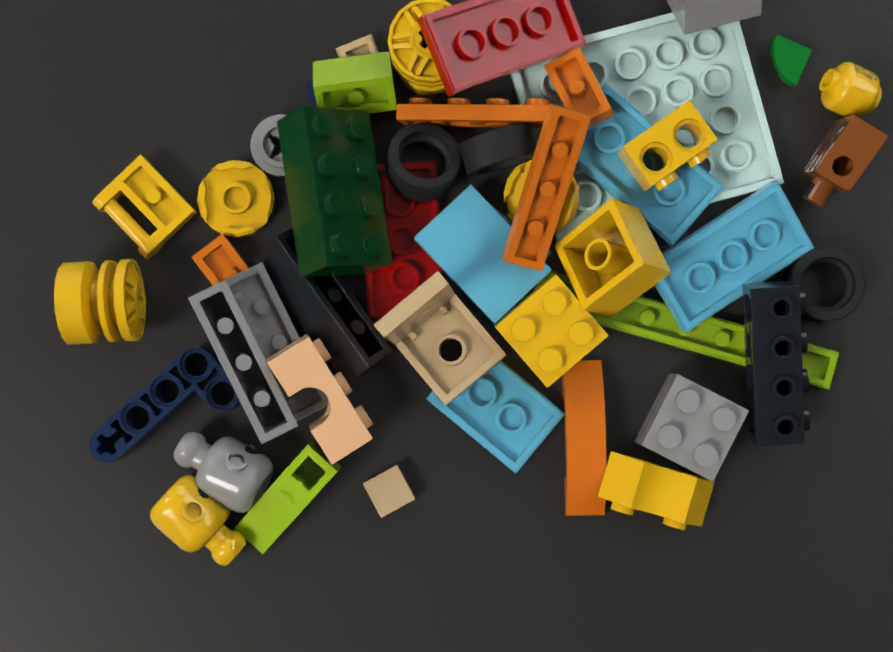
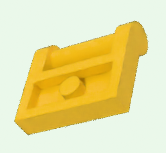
M141 154L108 184L92 202L100 212H106L139 246L137 251L146 260L158 253L163 244L197 213ZM122 193L157 228L151 236L117 202L118 197Z

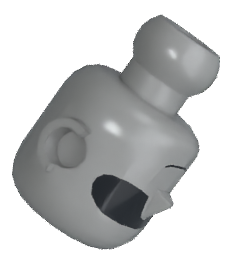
M187 432L178 443L173 455L176 463L181 467H193L198 470L195 480L199 489L223 506L238 513H244L253 508L264 494L273 474V464L267 456L257 451L252 444L246 445L232 436H224L218 439L212 446L206 442L205 437L199 432Z

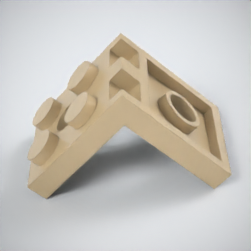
M439 271L374 324L385 339L396 345L445 406H448L507 356L457 297ZM451 339L459 341L462 345L461 356L453 362L445 361L440 354L442 344Z

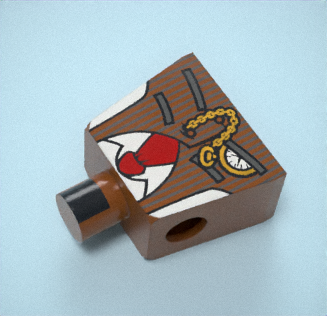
M855 115L835 120L804 170V173L813 178L802 197L815 206L823 208L833 191L836 193L849 192L889 136ZM834 161L836 162L838 168L836 174L834 173L832 168Z

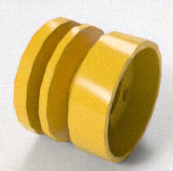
M445 0L412 1L398 11L389 28L388 46L394 73L405 88L417 95L434 97L446 94L428 46L426 49L423 48L424 36L417 21L424 14L452 6V4Z
M121 259L118 264L113 260H105L101 264L100 270L94 262L90 261L61 264L55 278L54 308L58 329L67 345L99 343L103 333L109 342H120L122 338L125 341H140L144 333L146 321V294L140 267L136 260Z

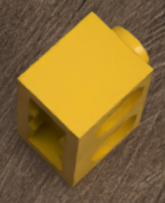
M689 100L624 145L617 154L644 192L654 185L660 191L679 178L675 170L685 163H688L693 168L712 155L708 147L718 139ZM678 130H687L693 135V147L687 148L678 142ZM647 152L657 154L662 161L661 170L652 171L648 169L643 162L644 154Z

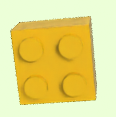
M613 198L554 245L583 310L608 317H613L672 273L640 209Z
M552 274L494 324V327L547 388L609 336L588 311L583 310L579 300L557 274Z

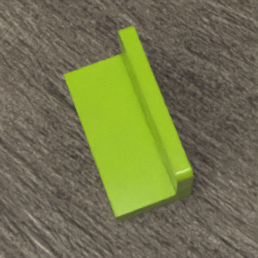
M389 52L313 62V89L317 107L369 111V114L397 110Z

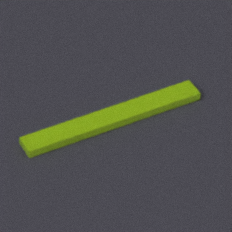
M550 271L533 289L534 291L552 274H557L578 299L568 275ZM642 296L638 297L613 317L589 312L600 326L746 367L744 325L711 316L688 332H683L664 302ZM808 344L807 353L802 354V366L808 372L809 385L825 390L830 389L839 352Z

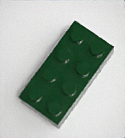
M301 106L278 120L277 126L300 277L367 275L393 265L369 111Z

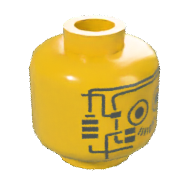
M843 62L836 66L835 69H829L823 75L819 84V89L822 91L821 102L823 106L843 117L855 115L860 118L864 115H869L876 109L882 97L879 77L874 72L853 62Z

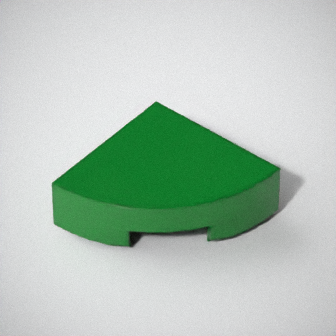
M776 34L771 42L770 56L779 78L793 88L799 81L812 49Z

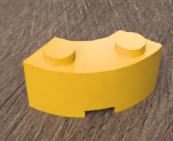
M611 451L598 497L611 501L610 509L632 516L635 510L644 511L664 517L662 523L667 526L686 530L687 524L702 527L715 481L712 482L706 478L677 469L663 467L646 460Z

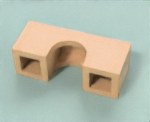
M305 334L268 357L266 361L288 397L304 388H317L326 394L328 398L327 409L319 419L309 424V428L333 465L372 440L373 438L367 429L374 424L362 405L354 409L346 395L353 391L342 373L338 372L333 375L325 362L332 357L320 338L312 342L308 334Z

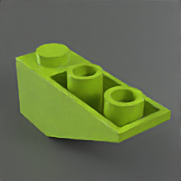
M314 441L309 443L234 529L240 532L259 552L264 554L342 467L337 462L332 465L323 450Z

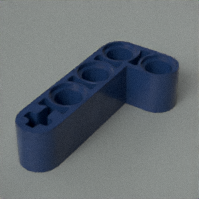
M191 347L183 351L93 433L89 442V449L93 457L104 463L114 462L127 457L196 394L216 411H229L241 406L235 391L234 398L229 404L222 403L217 396L218 387L225 382L230 385L231 383L215 351L206 347ZM199 353L205 356L208 362L207 370L202 375H197L191 366L192 359ZM168 380L175 382L178 387V396L174 401L167 400L163 395V386ZM138 407H143L149 414L148 424L144 428L137 425L134 420V413ZM124 431L129 434L122 436L115 442V450H109L107 447L111 443L109 437L120 435Z

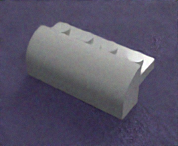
M262 262L188 297L261 444L297 427V421L327 407L328 398L326 394L317 388H304L288 397L267 364L266 359L299 339V336Z

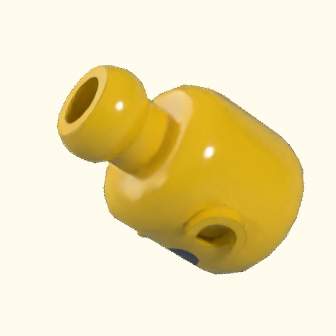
M183 475L152 507L150 511L151 521L164 535L185 552H197L205 546L211 551L212 558L217 564L227 566L246 545L245 538L240 532L230 530L224 525L230 515V509L199 489L195 476Z

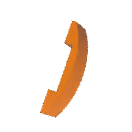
M580 360L562 375L566 476H564L565 515H605L606 499L598 497L606 470V420L601 360Z

